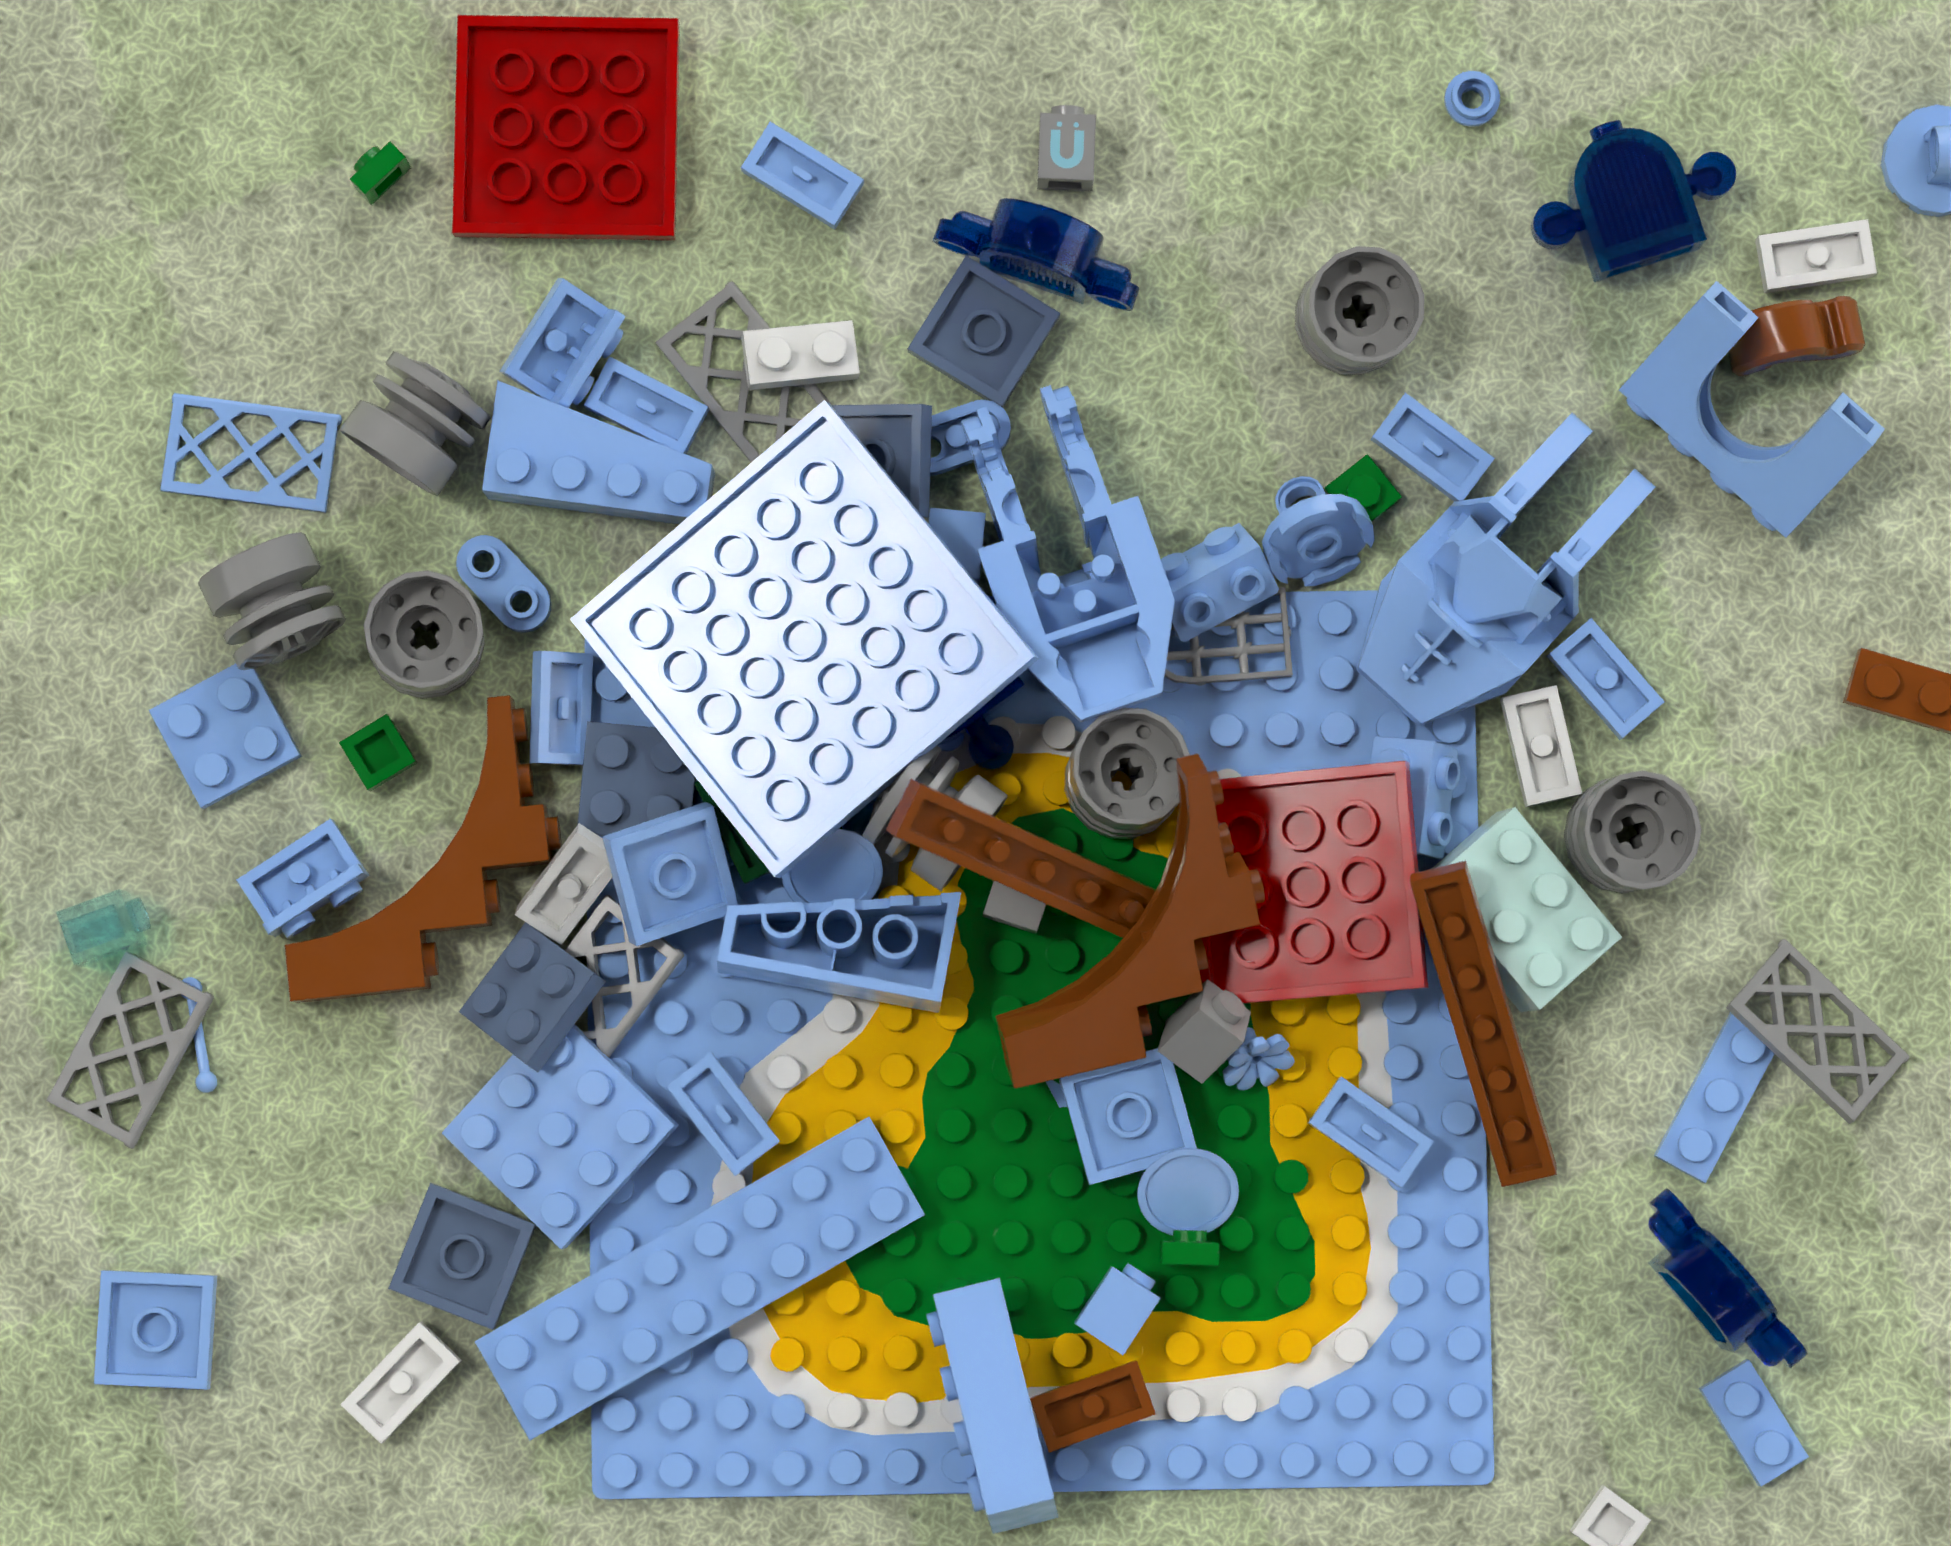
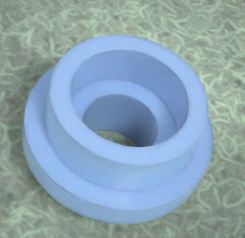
M1466 71L1458 74L1451 80L1445 91L1444 103L1448 114L1454 121L1464 126L1476 127L1487 123L1496 114L1500 104V92L1494 80L1488 75L1479 71ZM1467 91H1475L1481 96L1482 104L1475 109L1468 108L1462 102V94Z

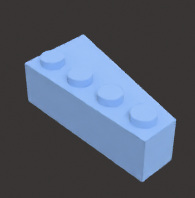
M497 381L482 491L488 500L680 525L712 497L715 480L712 464Z
M961 892L913 897V895H899L884 899L855 900V898L816 903H802L799 901L727 906L717 957L718 973L939 1013Z
M1000 1278L933 1294L937 1311L927 1313L926 1315L934 1347L945 1344L950 1366L940 1368L947 1401L959 1399L963 1415V1421L955 1422L953 1426L960 1455L972 1454L977 1476L966 1478L974 1512L986 1510L993 1534L1059 1518Z

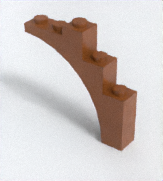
M510 695L487 698V745L479 785L462 826L438 862L405 895L371 918L326 937L285 945L291 1002L303 1003L431 989L430 976L439 975V958L436 942L427 943L426 933L492 926L491 913H499L501 910L500 893L497 879L488 880L487 871L549 864L553 859L552 851L559 850L562 847L558 816L549 817L548 808L544 804L525 806L524 797L534 796L531 764H521L519 742L528 741L527 717L525 708L515 709V700Z
M1199 754L1176 758L1179 806L1174 843L1161 882L1137 923L1109 955L1075 982L1038 1002L996 1015L1005 1064L1014 1089L1146 1058L1143 1037L1152 1035L1146 1004L1203 991L1199 971L1208 969V960L1202 938L1260 924L1256 904L1265 902L1260 874L1257 869H1248L1239 852L1233 853L1231 836L1226 822L1218 824L1215 805L1224 804L1221 782L1216 770L1208 772Z

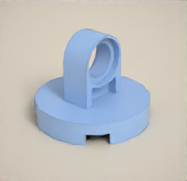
M1932 105L1914 110L1896 124L1883 146L1881 168L1886 186L1892 194L1895 193L1900 201L1908 205V208L1917 214L1935 217L1951 214V107Z
M1306 476L1290 479L1277 491L1275 502L1279 515L1268 526L1262 539L1263 554L1272 574L1280 582L1288 584V577L1292 579L1302 578L1305 586H1317L1328 583L1354 570L1361 563L1358 553L1365 547L1366 543L1371 548L1375 540L1373 524L1366 509L1357 499L1343 494H1325L1318 480ZM1313 496L1311 498L1301 500L1291 506V504L1300 497Z

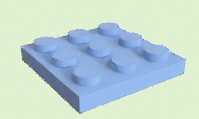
M574 1024L539 1073L512 1055L444 1129L442 1134L560 1249H566L674 1132L679 1124Z

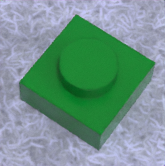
M389 141L382 149L375 146L363 154L354 165L353 169L356 173L350 180L355 189L372 205L411 169V166L406 157Z
M1368 454L1324 487L1325 494H1343L1357 499L1366 509L1371 522L1402 498Z
M388 714L383 715L339 742L369 792L418 763Z
M1173 1230V1241H1160V1264L1219 1266L1220 1243L1207 1242V1231Z

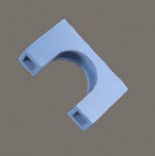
M1716 281L1622 385L1619 391L1627 397V404L1638 416L1645 420H1653L1668 433V439L1676 450L1685 456H1694L1710 471L1712 480L1719 488L1727 493L1737 494L1751 507L1753 516L1762 526L1772 531L1777 530L1787 538L1875 444L1885 428L1842 392L1802 436L1788 444L1777 447H1760L1748 444L1732 435L1722 425L1714 411L1710 392L1711 380L1720 360L1759 317Z

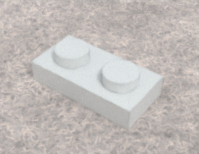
M1868 219L1759 235L1755 239L1764 294L1872 278L1877 274Z
M853 320L748 330L742 333L741 340L748 390L856 380L860 375Z
M1557 685L1502 697L1500 699L1525 808L1581 795L1582 790Z
M579 823L517 905L515 916L562 945L612 879L603 838Z
M421 1321L340 1405L382 1444L462 1360Z

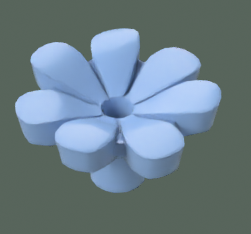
M1247 1027L1244 1043L1227 1059L1229 1065L1223 1070L1225 1084L1227 1086L1236 1084L1237 1089L1247 1090L1253 1087L1256 1078H1259L1264 1087L1270 1086L1279 1078L1275 1068L1286 1070L1291 1068L1295 1062L1294 1057L1287 1050L1289 1043L1280 1034H1275L1267 1040L1263 1036L1257 1037L1254 1029Z

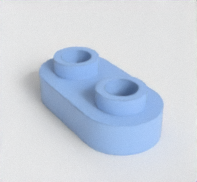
M975 400L932 415L931 439H935L940 443L941 451L937 456L931 458L930 476L939 475L974 463L961 421L977 416V409L987 406L1002 451L1008 443L1011 429L1006 411L993 401Z
M480 535L469 539L463 544L457 555L456 566L458 574L464 583L509 629L527 633L540 628L547 621L551 613L552 603L549 592L536 576L496 537ZM483 553L491 554L494 558V565L487 572H479L474 567L476 557ZM520 593H526L532 597L530 609L522 613L516 612L512 607L514 597Z

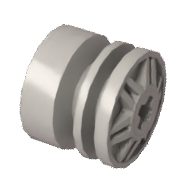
M1356 246L1335 254L1304 284L1295 305V329L1303 349L1318 365L1343 375H1363L1385 366L1415 339L1424 319V293L1417 274L1400 256L1380 247ZM1351 303H1354L1356 311H1365L1367 314V318L1359 324L1358 328H1356L1354 319H1345L1343 313L1351 306Z
M393 351L385 363L404 380L403 383L399 386L384 376L377 375L373 383L390 402L383 409L373 403L360 400L340 428V431L360 448L407 480L432 495L438 496L458 467L451 456L441 448L444 441L448 439L458 445L471 448L475 442L474 438L458 426L457 422L461 418L479 429H484L491 417L475 403L470 393L449 376L426 362L411 360Z
M302 532L280 536L251 547L212 568L198 582L214 617L221 618L238 614L242 616L223 635L226 644L237 645L245 643L233 655L234 661L240 670L254 669L270 663L276 664L294 658L315 647L323 638L333 633L346 621L341 607L333 605L321 608L334 596L330 586L322 585L306 589L302 587L321 568L306 534Z
M428 570L404 573L383 585L369 604L364 631L370 659L382 680L399 693L421 699L446 696L464 686L479 667L485 646L481 612L469 590L452 577ZM421 627L428 632L435 627L439 630L435 635L438 646L433 650H430L425 645L415 649L413 647L416 643L414 630Z
M1122 708L1099 716L1083 731L1065 767L1064 791L1072 812L1089 830L1109 839H1135L1155 831L1170 817L1179 804L1176 758L1190 755L1182 734L1166 718L1147 709ZM1119 767H1124L1126 775L1136 776L1137 778L1129 791L1124 790L1122 782H1112L1111 780Z
M936 746L929 753L910 762L908 767L895 778L893 783L880 793L873 805L869 824L862 837L875 845L883 836L911 779L995 817L1008 795L978 774L960 791L951 787L950 784L957 772L959 761L952 756L939 773L934 775L929 769L941 751V748ZM894 836L885 853L893 858L909 843ZM919 848L911 871L942 892L961 866Z
M1642 770L1598 781L1582 792L1568 812L1564 839L1568 858L1581 877L1601 890L1623 894L1664 886L1682 875L1698 852L1701 825L1697 807L1682 786L1665 775ZM1633 825L1637 835L1630 838V843H1619L1616 833L1620 832L1623 826Z

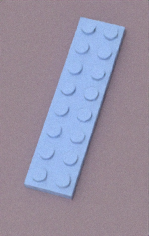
M869 1116L479 1338L475 1343L529 1440H532L919 1219L925 1213Z

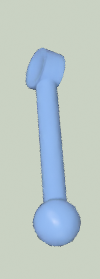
M187 977L182 980L202 991V985L199 980L193 977ZM181 995L187 999L189 1015H191L197 1002ZM201 1022L193 1037L199 1075L196 1077L195 1084L199 1091L209 1093L216 1088L217 1078L214 1073L210 1072Z

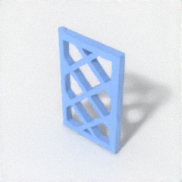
M178 393L172 395L173 406L161 491L326 513L338 426L342 422L341 415ZM185 406L212 409L219 420L195 438H192L183 426ZM243 413L267 416L273 420L277 427L250 446L232 421ZM299 421L326 424L324 442L309 454L290 431V428ZM226 427L244 452L217 471L199 446ZM283 434L302 459L275 479L257 453ZM182 437L186 444L179 449L180 438ZM192 451L211 475L201 484L174 481L177 462ZM322 456L319 469L314 461ZM251 459L269 483L260 491L255 492L232 489L224 478ZM308 466L318 479L316 499L288 496L281 486Z

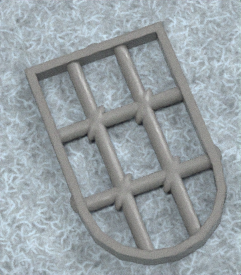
M1285 587L1279 588L1275 594L1280 597L1281 613L1249 615V612L1244 613L1243 611L1214 626H1231V629L1236 628L1238 647L1204 649V645L1199 647L1197 635L1190 639L1191 650L1168 652L1167 661L1187 659L1186 663L1192 662L1193 677L1175 675L1168 670H1165V677L1173 682L1196 684L1198 686L1216 682L1292 677L1289 638L1291 636V629L1288 626ZM1282 622L1283 643L1252 645V642L1246 643L1245 624ZM1284 652L1286 670L1249 673L1248 655ZM1234 656L1233 659L1239 658L1240 674L1202 676L1200 658Z

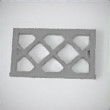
M731 281L725 285L723 290L655 343L700 400L708 406L712 415L752 463L760 455L743 435L745 422L777 425V441L785 434V426L793 427L802 419L787 417L790 386L782 387L778 416L746 413L748 385L745 362L743 361L742 371L710 368L713 337L741 340L742 330L715 328L717 309L731 298L748 317L747 331L770 328L736 284ZM707 318L706 326H697L700 322ZM686 333L704 335L702 367L687 365L672 344ZM709 377L741 380L738 412L722 409L707 390ZM816 384L795 386L804 387L818 405L824 400L830 403Z
M605 895L565 951L574 958L587 957L588 968L599 977L597 955L626 951L630 984L602 987L592 1000L595 1031L582 1033L588 1039H596L597 1047L607 1057H610L684 957L682 950L676 949L663 938L639 946L630 943L620 904L610 895ZM609 913H612L623 922L625 942L596 946L595 932ZM654 947L667 959L651 981L641 982L637 949ZM631 992V1008L616 1028L606 1029L602 996Z
M1786 939L1778 943V948L1726 1007L1848 1124L1856 1120L1897 1069L1909 1059V1055ZM1785 957L1805 975L1806 985L1780 984L1778 966ZM1768 978V984H1763ZM1753 995L1770 996L1773 1024H1765L1745 1005ZM1782 996H1808L1811 1025H1786ZM1820 997H1829L1848 1015L1849 1026L1824 1025ZM1787 1036H1813L1816 1065H1808L1788 1046ZM1825 1036L1851 1037L1854 1066L1829 1065ZM1863 1037H1871L1891 1056L1884 1066H1867ZM1830 1076L1856 1077L1858 1097L1852 1104L1845 1100L1831 1086Z
M125 952L46 1101L122 1141L126 1147L135 1148L214 996L209 992H202L129 952ZM132 968L147 975L152 995L123 1004L120 991ZM160 983L171 989L162 991ZM184 995L197 1002L185 1027L173 1031L165 1000ZM155 1003L163 1034L134 1043L126 1012ZM116 1016L124 1047L95 1056L92 1045L105 1019ZM166 1043L169 1057L158 1078L146 1083L137 1052ZM127 1056L136 1087L106 1095L98 1065ZM88 1068L96 1099L78 1104L64 1095L77 1071ZM139 1096L142 1108L130 1130L128 1131L115 1124L109 1104ZM99 1108L101 1116L91 1110Z

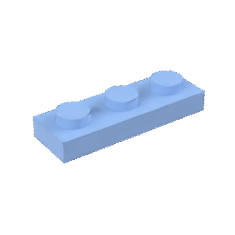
M1731 1012L1654 1154V1157L1702 1183L1707 1182L1774 1056V1053Z

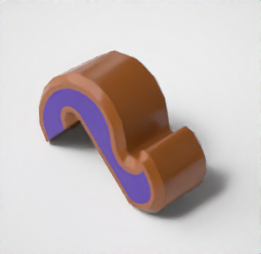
M1838 296L1821 302L1795 300L1751 310L1759 318L1728 351L1732 372L1738 376H1748L1771 368L1775 364L1834 360L1857 354L1866 345L1857 301L1850 296Z

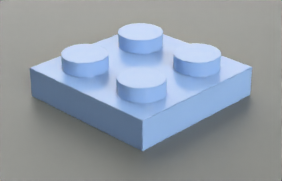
M235 663L149 710L202 809L215 804L302 757L255 668L240 670Z
M703 802L602 836L628 939L635 946L724 917L727 906L738 905L713 805Z
M1158 1048L1147 1050L1146 1058L1060 1078L1089 1185L1146 1170L1157 1158L1171 1151L1186 1148L1197 1149L1174 1064L1159 1053Z
M101 1270L94 1384L210 1389L217 1275Z

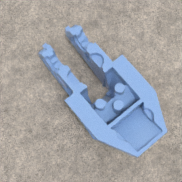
M1051 385L1040 388L1042 404L1083 528L1086 548H1090L1093 556V561L1082 564V569L1059 577L1054 573H1044L1041 575L1034 530L1031 531L1029 524H1027L1012 475L1009 474L1005 464L997 432L987 406L977 409V416L962 420L961 423L1000 541L977 549L995 605L1039 658L1027 670L1080 722H1084L1103 714L1162 696L1175 599L1139 496L1111 504L1093 450L1085 438L1074 396H1072L1068 386L1052 390Z
M1573 413L1564 420L1494 496L1454 501L1425 534L1397 561L1395 567L1380 582L1357 671L1418 726L1507 693L1579 613V571L1655 488L1650 481L1634 469L1559 552L1555 551L1537 572L1532 570L1503 544L1499 538L1517 518L1519 512L1534 498L1547 481L1566 463L1593 432Z

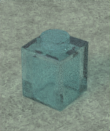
M122 889L56 912L73 963L76 966L87 967L147 945L143 931L151 929L145 906L139 897L132 900L130 893Z

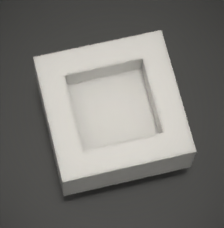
M1601 1485L1569 1531L1589 1546H1633L1651 1520L1607 1487Z

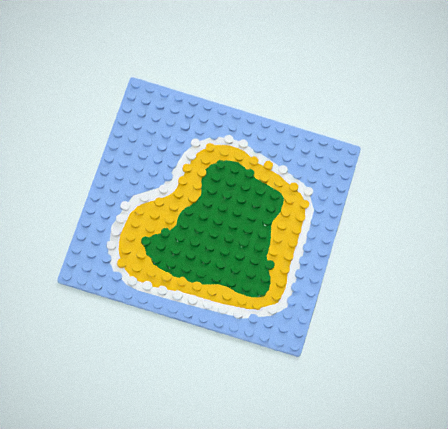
M1378 590L1286 592L1288 626L1291 629V636L1289 638L1292 677L1206 683L1202 686L1177 683L1164 677L1162 696L1126 707L1147 709L1166 718L1182 734L1189 754H1199L1208 772L1216 770L1219 779L1370 764L1374 736L1439 742L1457 749V759L1460 764V779L1457 787L1453 790L1450 807L1453 831L1449 843L1445 846L1444 857L1478 828L1475 706L1418 726L1357 671ZM1279 595L1271 596L1246 609L1244 613L1249 612V615L1281 613ZM988 596L995 605L993 596ZM1282 622L1245 624L1246 643L1252 642V645L1283 643ZM1231 626L1213 627L1198 635L1199 647L1204 645V649L1238 647L1236 628L1231 629ZM1171 630L1168 652L1191 650L1190 640L1186 642L1181 641L1176 635L1175 630ZM585 639V653L593 654L591 722L655 727ZM1284 652L1248 655L1249 673L1286 670ZM1234 656L1200 658L1202 676L1240 674L1239 658L1233 659ZM1187 659L1167 661L1166 670L1175 675L1193 677L1192 662L1186 663ZM1027 669L937 745L941 748V751L929 769L931 773L937 775L953 756L959 761V766L950 784L951 787L960 791L978 774L1008 795L1005 803L996 815L997 818L1154 889H1157L1174 843L1178 806L1170 817L1155 831L1135 839H1109L1089 830L1072 812L1064 791L1065 767L1083 731L1098 717L1080 722ZM1119 767L1111 780L1112 782H1122L1124 790L1129 791L1137 778L1136 776L1126 775L1124 767ZM696 787L693 806L703 803ZM868 803L842 825V828L862 836L869 824L873 804ZM887 831L874 845L882 860L883 877L880 887L872 899H884L899 895H913V897L961 892L939 1013L718 973L717 957L725 916L663 937L673 947L682 950L684 957L609 1058L672 1117L679 1126L590 1222V1275L869 1116L925 1215L591 1405L592 1491L597 1498L652 1499L970 1493L966 1478L977 1476L972 1454L960 1455L953 1423L963 1421V1415L959 1399L947 1401L940 1368L950 1366L945 1344L934 1347L926 1314L937 1311L933 1294L1000 1278L1029 1399L1038 1394L1137 1360L1156 1412L1155 1415L1049 1453L1031 1404L1053 1492L1486 1485L1493 1480L1494 1436L1486 1133L1425 931L1424 942L1428 988L1244 1004L1251 1011L1248 1027L1254 1029L1257 1037L1263 1036L1267 1040L1275 1034L1282 1035L1289 1043L1287 1050L1295 1059L1293 1066L1289 1069L1281 1070L1275 1068L1279 1078L1270 1086L1264 1087L1259 1078H1256L1253 1087L1247 1090L1237 1089L1236 1084L1227 1086L1223 1070L1229 1065L1228 1060L1202 1084L1174 1064L1197 1149L1212 1152L1225 1160L1233 1169L1238 1180L1239 1196L1234 1211L1221 1226L1207 1233V1242L1220 1243L1219 1266L1160 1264V1241H1173V1236L1161 1232L1152 1226L1140 1210L1137 1192L1140 1179L1145 1170L1089 1185L1068 1107L1059 1108L1046 1082L1014 1089L1006 1068L996 1015L1038 1002L1075 982L1109 955L1123 939L1122 937L1048 904L1045 905L1036 934L983 917V912L994 880L961 866L947 886L940 892L911 871L913 861L920 847L909 843L893 858L885 853L894 837ZM723 842L738 905L793 902L784 888L782 877H774L771 872L745 885ZM1417 854L1418 872L1431 869L1442 859H1434ZM613 877L587 910V920L605 895H610L619 903ZM609 913L595 932L596 946L625 942L623 922L612 913ZM654 947L637 949L640 981H651L667 959ZM626 951L597 955L600 977L606 981L602 987L630 984ZM631 992L602 996L606 1029L616 1028L631 1008ZM1191 994L1146 1004L1152 1035L1143 1037L1145 1051L1159 1047L1165 1021ZM592 1001L588 1005V1031H595ZM709 1052L713 1053L780 1140L778 1144L737 1176H734L666 1087ZM1339 1077L1349 1081L1434 1141L1403 1188L1392 1183L1308 1124V1121ZM1059 1078L1054 1079L1056 1083L1060 1084ZM1127 1263L1156 1281L1150 1291L1160 1297V1300L1125 1354L1121 1355L1077 1326L1074 1322L1110 1266L1122 1272Z

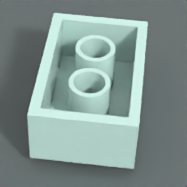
M1516 807L1496 812L1431 868L1462 861L1467 862L1505 993L1520 1012L1542 1009L1622 938Z

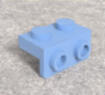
M558 278L500 369V372L536 396L567 408L570 407L571 403L578 405L592 387L594 377L590 373L600 357H609L618 346L623 336V330L619 327L625 315L615 309H608L564 278Z
M1240 523L1232 527L1218 528L1205 537L1204 542L1183 553H1172L1161 559L1175 599L1172 626L1178 638L1183 642L1275 595L1279 590L1260 546Z
M1374 736L1370 764L1395 761L1409 762L1417 854L1434 859H1443L1445 846L1449 843L1453 831V822L1450 816L1452 793L1460 779L1457 749L1436 741Z
M330 818L236 880L264 922L262 926L268 935L277 937L284 933L286 938L289 939L310 927L316 921L312 913L327 903L331 902L333 907L337 908L360 894L363 889L359 883L370 875L335 821Z

